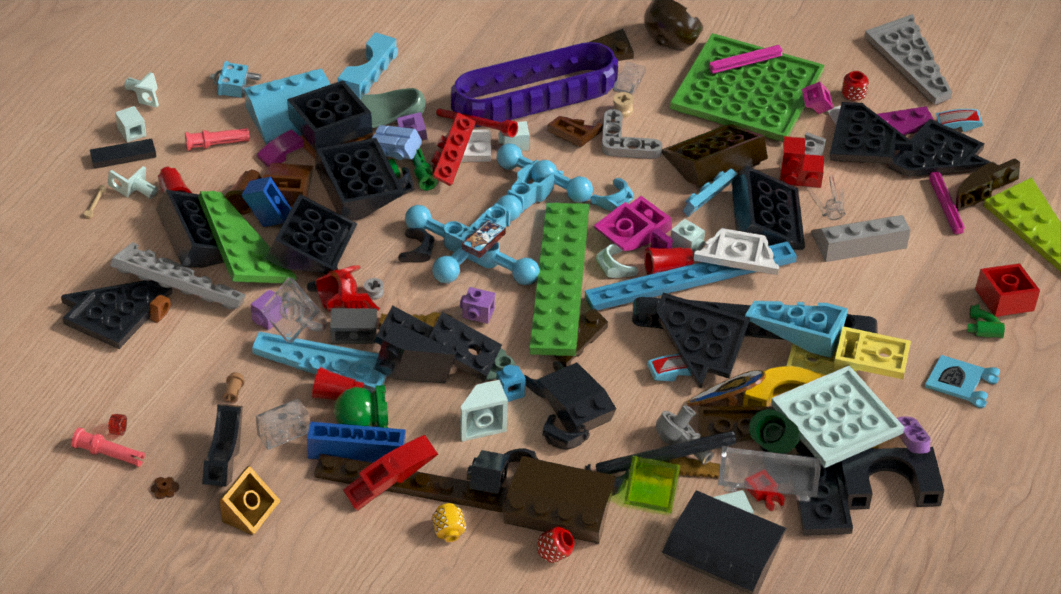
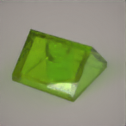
M633 456L624 504L672 513L678 490L681 465Z

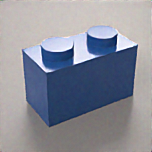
M271 177L249 181L242 194L245 202L263 227L284 223L291 211V207Z

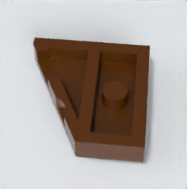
M558 116L547 125V132L575 146L582 147L603 131V124L597 122L596 126L585 125V120Z

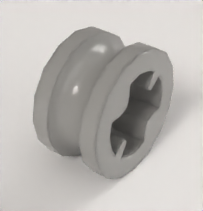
M378 278L366 280L364 283V293H367L372 300L380 299L384 295L383 281Z

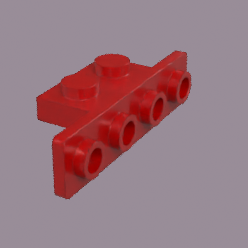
M457 113L449 132L445 136L441 135L436 145L439 149L434 152L430 160L433 163V178L448 186L453 184L476 123L474 120L461 113Z

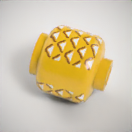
M442 504L432 514L433 528L438 538L446 542H454L466 531L463 511L454 504Z

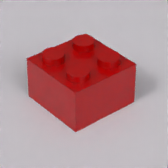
M1020 263L980 269L975 287L976 292L995 317L1035 311L1040 294V289Z

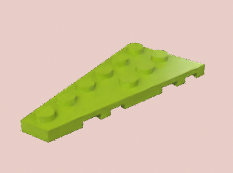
M1032 177L985 200L984 207L1061 272V222Z

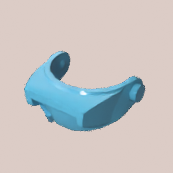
M615 178L613 184L620 190L619 192L609 196L594 194L591 196L590 201L592 204L613 211L624 202L629 203L632 201L634 194L625 180Z

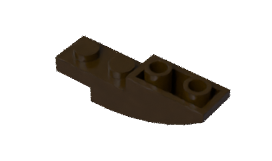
M1014 158L1000 165L992 161L970 174L956 192L957 211L992 197L993 190L1018 180L1020 161Z

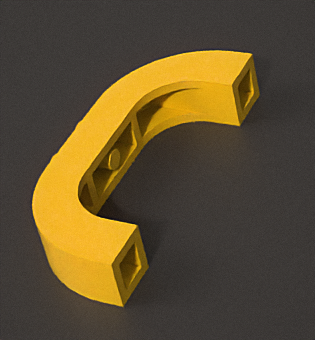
M793 366L768 369L764 371L766 377L760 384L746 390L743 406H769L773 397L826 375ZM879 444L871 448L878 449Z

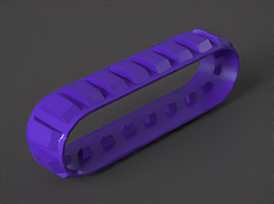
M586 42L471 70L460 75L451 87V110L461 114L503 122L606 95L614 87V83L617 82L618 59L607 46L595 42ZM594 70L592 72L544 83L541 85L489 98L475 99V97L551 79L554 77L578 71Z

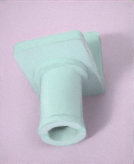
M152 72L148 73L142 80L131 77L125 80V89L135 91L140 104L152 107L159 106L155 93L158 87ZM151 96L152 101H149L147 98Z
M144 166L128 180L113 170H110L108 173V185L126 197L137 190L149 199H152L158 191L156 186L145 181L146 167ZM114 178L120 181L122 187L114 182Z

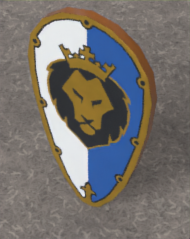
M752 370L739 374L695 395L687 401V405L696 406L727 397L729 405L735 406L738 402L736 394L760 384L765 379L766 374L763 370Z

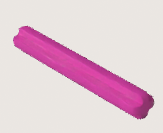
M775 45L712 61L709 63V70L714 74L780 57L783 50L780 45Z
M940 172L930 173L929 180L953 233L956 235L962 234L965 226Z

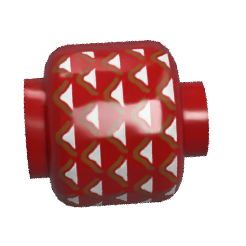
M861 71L849 72L843 78L842 95L850 101L864 99L868 93L869 79Z
M552 528L539 536L537 542L538 554L549 563L559 562L572 554L575 543L574 538L564 528Z

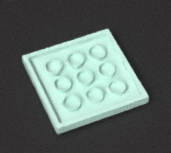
M850 366L773 397L771 405L776 411L792 420L798 426L800 431L799 438L824 468L903 434L905 428Z

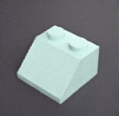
M500 380L477 384L461 405L460 439L462 442L507 432L508 399Z

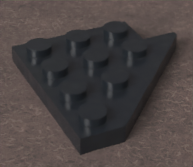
M859 102L841 103L830 150V161L893 164L895 150H914L911 140L865 104Z

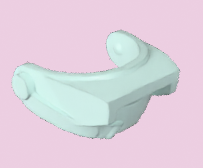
M610 244L597 254L596 260L606 276L610 278L636 276L638 273L637 267L622 265L611 257L622 251L615 244Z

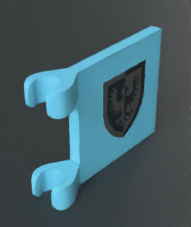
M941 355L925 387L970 401L978 408H984L987 404L988 394L984 391H975L981 377L990 384H997L1000 370L995 367L983 368Z

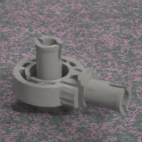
M686 405L682 406L677 415L669 411H663L656 420V430L662 441L668 445H673L700 438V434L695 433L688 424L696 413ZM709 450L693 455L705 465L713 458L714 453Z

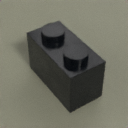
M481 450L478 457H474L472 465L468 467L467 480H470L469 489L498 494L507 478L510 455Z

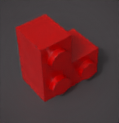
M784 136L779 180L793 186L821 188L824 173V156L805 154V138Z

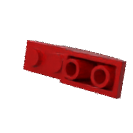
M426 435L420 436L394 449L359 473L360 477L344 488L343 491L353 507L359 511L396 482L402 483L439 454Z

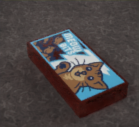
M487 220L462 243V250L480 258L506 234V228Z

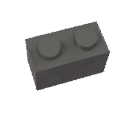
M331 308V344H377L374 342L377 335V309Z

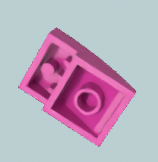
M643 196L638 197L630 204L624 202L594 225V229L623 251L634 250L651 243L652 231L656 228L665 234L672 229L671 217Z

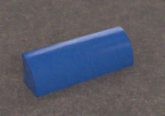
M310 422L307 436L308 459L319 460L321 454L374 463L384 455L405 444L406 429Z

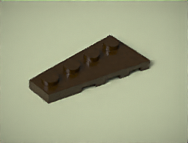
M698 406L700 438L732 430L735 434L736 442L752 439L749 432V424L753 416L765 409H775L773 406Z

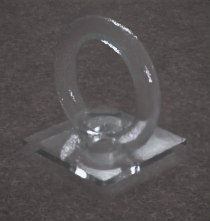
M287 278L260 310L287 343H293L305 327L316 332L324 331L327 328V319L323 312L293 278ZM315 317L318 323L312 321V319Z

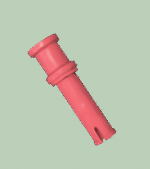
M248 128L218 132L203 130L200 133L190 134L185 132L187 151L197 147L207 149L210 145L250 141Z
M81 427L76 429L71 441V446L75 449L80 447L89 450L93 455L102 453L140 467L143 462L134 457L141 459L145 457V453L142 451L140 452L107 441L101 434H90Z

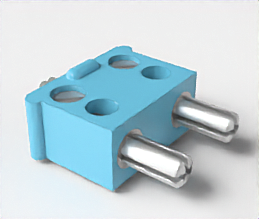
M225 61L222 70L211 74L210 79H213L214 84L218 85L217 94L219 96L227 95L242 98L244 88L251 87L246 85L247 79L260 81L261 74L248 72L247 65ZM220 73L219 80L216 82L215 77Z

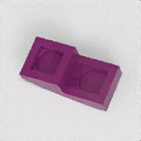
M291 129L269 142L257 153V157L267 167L271 163H282L286 161V154L304 147V140Z

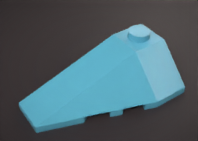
M753 301L745 317L750 318V321L808 352L831 358L839 344L848 308L829 303L807 306L804 305V302H797V305H784L781 301Z

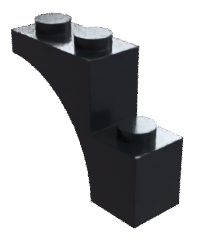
M217 405L215 429L210 450L204 460L202 484L226 487L232 482L234 457L240 451L243 406Z

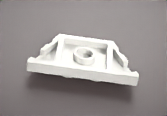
M721 228L715 237L710 238L705 243V247L701 251L697 250L694 254V261L778 275L779 265L775 264L773 260L774 254L771 248L768 247V241L764 235Z

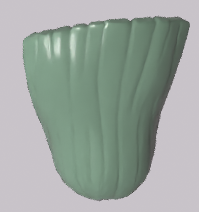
M415 88L363 95L361 98L364 105L371 111L372 128L396 122L399 117L419 112L423 114L426 106L423 93Z

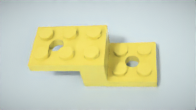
M843 327L839 344L831 358L808 352L792 344L787 366L800 367L825 375L850 366L856 373L857 370L903 380L911 341ZM884 353L889 357H882L879 354ZM808 358H815L817 361H809Z

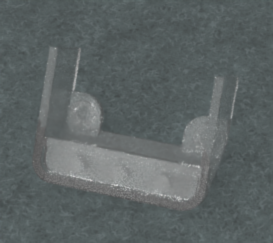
M722 446L718 485L723 486L722 491L737 492V488L793 494L796 495L795 500L810 501V497H817L821 458Z

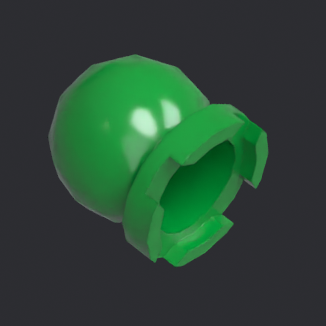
M375 385V391L373 392L365 388L353 387L341 393L334 403L333 413L336 422L345 425L388 428L385 385Z

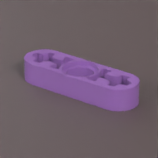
M909 416L898 417L899 422L905 427L903 434L899 435L908 450L919 454L929 452L931 438L919 422Z

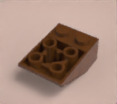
M271 163L263 178H272L292 209L299 194L305 197L308 196L314 166Z

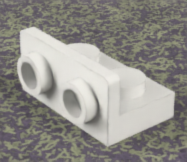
M491 130L472 131L461 162H491Z

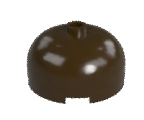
M652 0L644 14L645 28L660 46L676 50L686 49L696 42L703 31V25L698 17L693 19L686 11L687 8L674 0Z

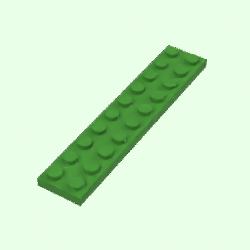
M557 202L546 204L539 264L540 272L538 274L530 340V355L576 356L589 204Z

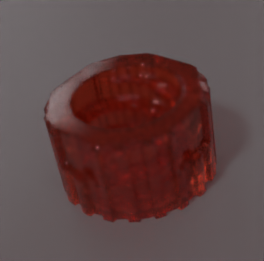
M112 414L109 419V433L123 436L127 428V416L124 414Z

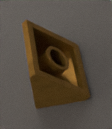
M250 466L244 469L221 497L220 508L223 523L254 535L279 504L280 499Z

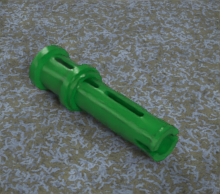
M419 147L414 158L411 159L415 166L414 175L419 179V187L422 190L429 191L436 187L438 180L433 178V168L426 162Z

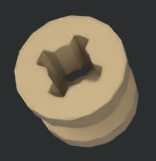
M620 92L614 95L613 109L619 110L623 118L629 117L633 113V96L627 92Z

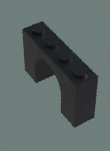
M930 447L929 452L921 454L913 453L908 448H871L839 462L849 510L870 509L873 492L869 477L881 471L895 472L905 477L912 486L917 507H936L942 504L945 490L933 447Z

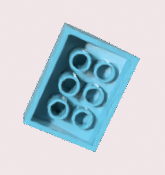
M322 68L244 88L246 109L266 145L291 129L299 136L302 135L289 120L287 99L330 85Z

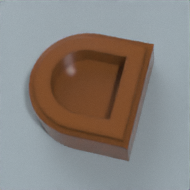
M159 295L150 303L152 321L158 323L167 315L171 306L169 298Z

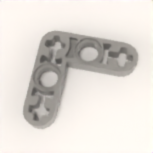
M610 109L605 112L602 152L605 155L656 159L661 156L662 143L659 140L621 137L622 113L616 109ZM608 131H615V132H617V133H616V134H610V133H608ZM628 146H635V147H637V148H636V149H630V148H628Z

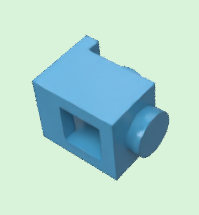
M507 365L503 370L497 371L496 380H500L508 402L525 397V376L518 365ZM514 386L515 390L508 392V387Z

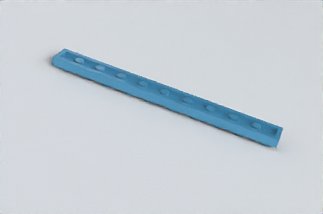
M788 242L768 246L774 254L773 260L775 264L782 266L796 262L797 255ZM701 262L585 290V299L591 310L595 308L598 311L634 302L638 297H655L662 295L663 292H676L756 271Z

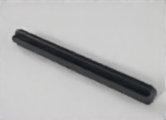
M730 430L598 462L595 467L597 472L610 475L733 445L736 443V437L734 432Z

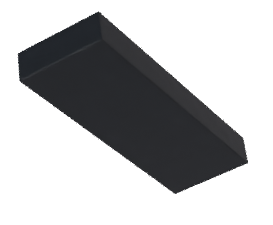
M152 138L90 149L94 168L157 157Z

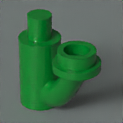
M979 304L970 306L969 316L976 321V324L967 323V332L975 333V336L1004 337V323H1001L991 313L980 309Z

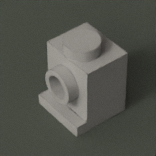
M806 132L805 154L823 156L826 139Z

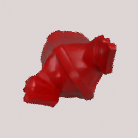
M360 265L333 270L329 274L316 279L318 294L327 312L331 311V308L343 307L346 309H377L379 311L380 308L367 293H357L356 291L357 283L352 273L360 270Z

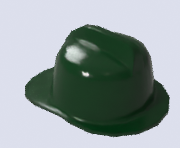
M765 409L753 416L749 424V432L752 439L771 453L785 454L791 451L799 441L800 431L798 426L792 420L773 409Z

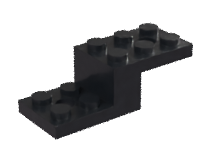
M393 305L374 339L375 343L382 345L383 339L393 323L396 322L457 351L453 365L482 381H485L502 346L497 341L444 312L440 314L432 327ZM469 349L475 350L478 355L471 354Z

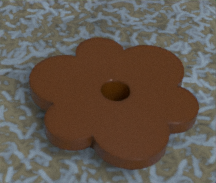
M158 477L154 480V485L151 486V491L154 492L157 499L171 498L174 496V492L179 490V484L174 482L172 477Z

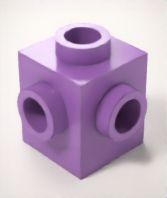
M469 287L467 294L462 295L460 300V308L463 309L462 318L488 324L495 310V293Z

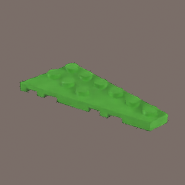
M200 191L198 199L233 282L295 284L297 277L291 270L274 265L265 259L270 246L221 192Z

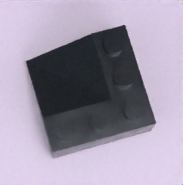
M343 80L287 99L289 120L315 151L317 148L343 144L373 132L371 111Z

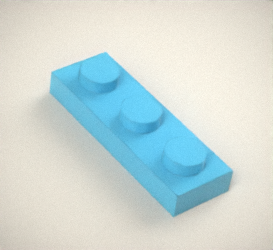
M732 168L726 173L720 172L714 178L712 184L706 183L699 190L700 193L698 195L693 193L685 201L687 205L683 212L688 217L729 186L737 173Z

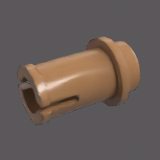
M237 372L231 373L226 379L227 387L223 398L229 403L238 401L240 389L245 383L243 375Z

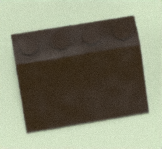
M733 124L724 125L662 149V154L688 182L698 187L713 181L722 171L726 173L732 168L736 173H739L745 165L757 166L761 161L768 159L765 136Z
M522 456L503 508L504 523L541 532L561 527L568 530L574 539L600 544L616 476Z

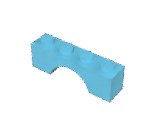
M375 32L366 43V59L369 62L360 66H347L338 77V82L343 80L361 100L362 96L369 92L374 82L378 81L381 73L387 70L389 63L397 57L396 39Z

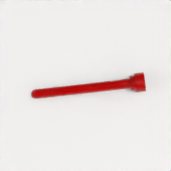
M442 108L436 110L437 116L453 120L457 112ZM463 114L476 122L475 125L500 130L507 137L513 138L518 132V123L516 121L505 120L498 122Z

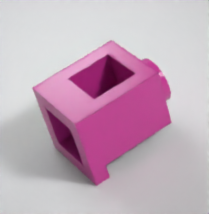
M821 82L802 89L807 108H813L818 114L833 109L829 90Z

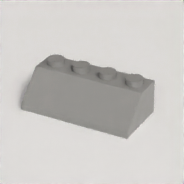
M903 215L813 229L811 234L825 262L906 249L911 229Z

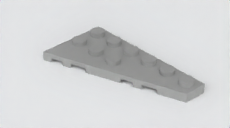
M913 14L865 31L864 37L933 104L951 99L952 91L945 77L941 75L940 67L935 63L934 55L926 39L921 36V29L919 25L915 24Z
M134 242L112 258L110 266L117 268L116 270L121 273H132L138 275L139 279L159 282V285L162 287L180 289V292L186 295L195 294L201 296V299L207 302L216 301L222 303V306L228 309H238L245 299V294L223 284L214 285L211 282V278L206 276H194V270L168 258H156L155 252L149 249L146 251L139 250V245Z

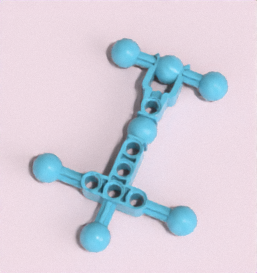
M507 143L498 149L496 159L498 164L504 169L522 168L517 172V181L512 185L511 190L507 191V195L500 197L470 227L457 221H451L444 225L432 219L430 210L423 205L410 207L405 214V223L408 228L427 229L443 237L444 246L454 252L451 256H442L436 259L432 266L434 278L440 283L448 284L455 281L460 273L459 265L466 259H469L485 268H494L500 265L512 271L514 280L519 284L530 285L538 279L540 272L538 263L531 258L525 257L515 260L499 252V243L496 240L504 233L506 226H510V222L516 220L524 210L528 209L536 201H544L554 189V184L566 189L568 197L572 201L583 203L588 201L593 194L591 181L581 176L570 179L563 175V171L557 170L556 165L550 160L543 159L538 161L537 159L532 161L523 157L521 149L517 145ZM533 178L534 182L532 184H527L530 181V179ZM487 221L498 225V228L499 226L504 228L480 251L463 244Z

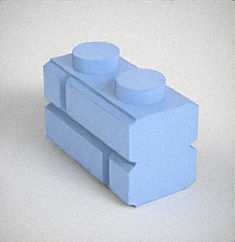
M379 125L376 134L372 137L377 138L385 156L394 157L398 160L403 158L413 159L416 150L422 144L416 129Z

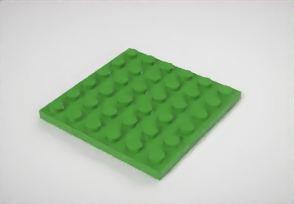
M712 33L670 102V109L723 125L733 124L776 141L784 142V136H790L805 107L802 89L819 81L824 72L825 65L782 53L780 57L713 74L709 70L710 62L763 49V47Z

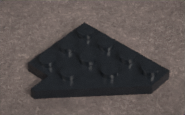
M929 119L911 139L914 150H900L894 157L893 164H889V169L910 177L930 175V173L937 171L940 174L976 171L991 161L978 156L984 149L985 143Z
M143 280L63 294L61 296L62 303L72 307L63 317V323L120 349L150 318V303L159 295L168 298L173 293L172 287L166 288L160 286L159 282Z
M663 292L656 310V317L697 386L702 388L707 372L730 379L750 318Z

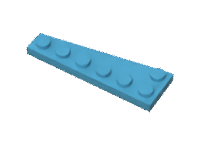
M260 331L252 347V352L255 355L309 373L317 374L318 369L323 367L331 372L356 379L358 382H363L365 389L370 392L375 391V385H383L387 376L374 370L379 355L377 353Z

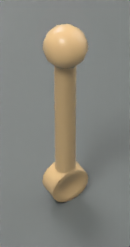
M104 185L98 187L99 192L91 207L84 212L86 219L93 217L95 206L102 193L106 192L107 188Z

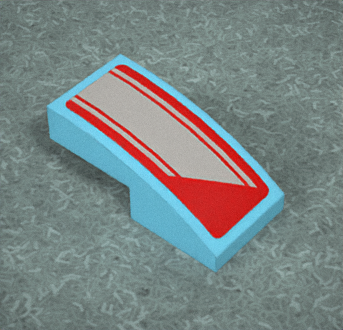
M955 109L936 113L938 122L952 129L962 126L963 132L983 126L977 109Z
M679 354L658 357L649 360L647 363L654 380L674 382L678 375L691 376Z

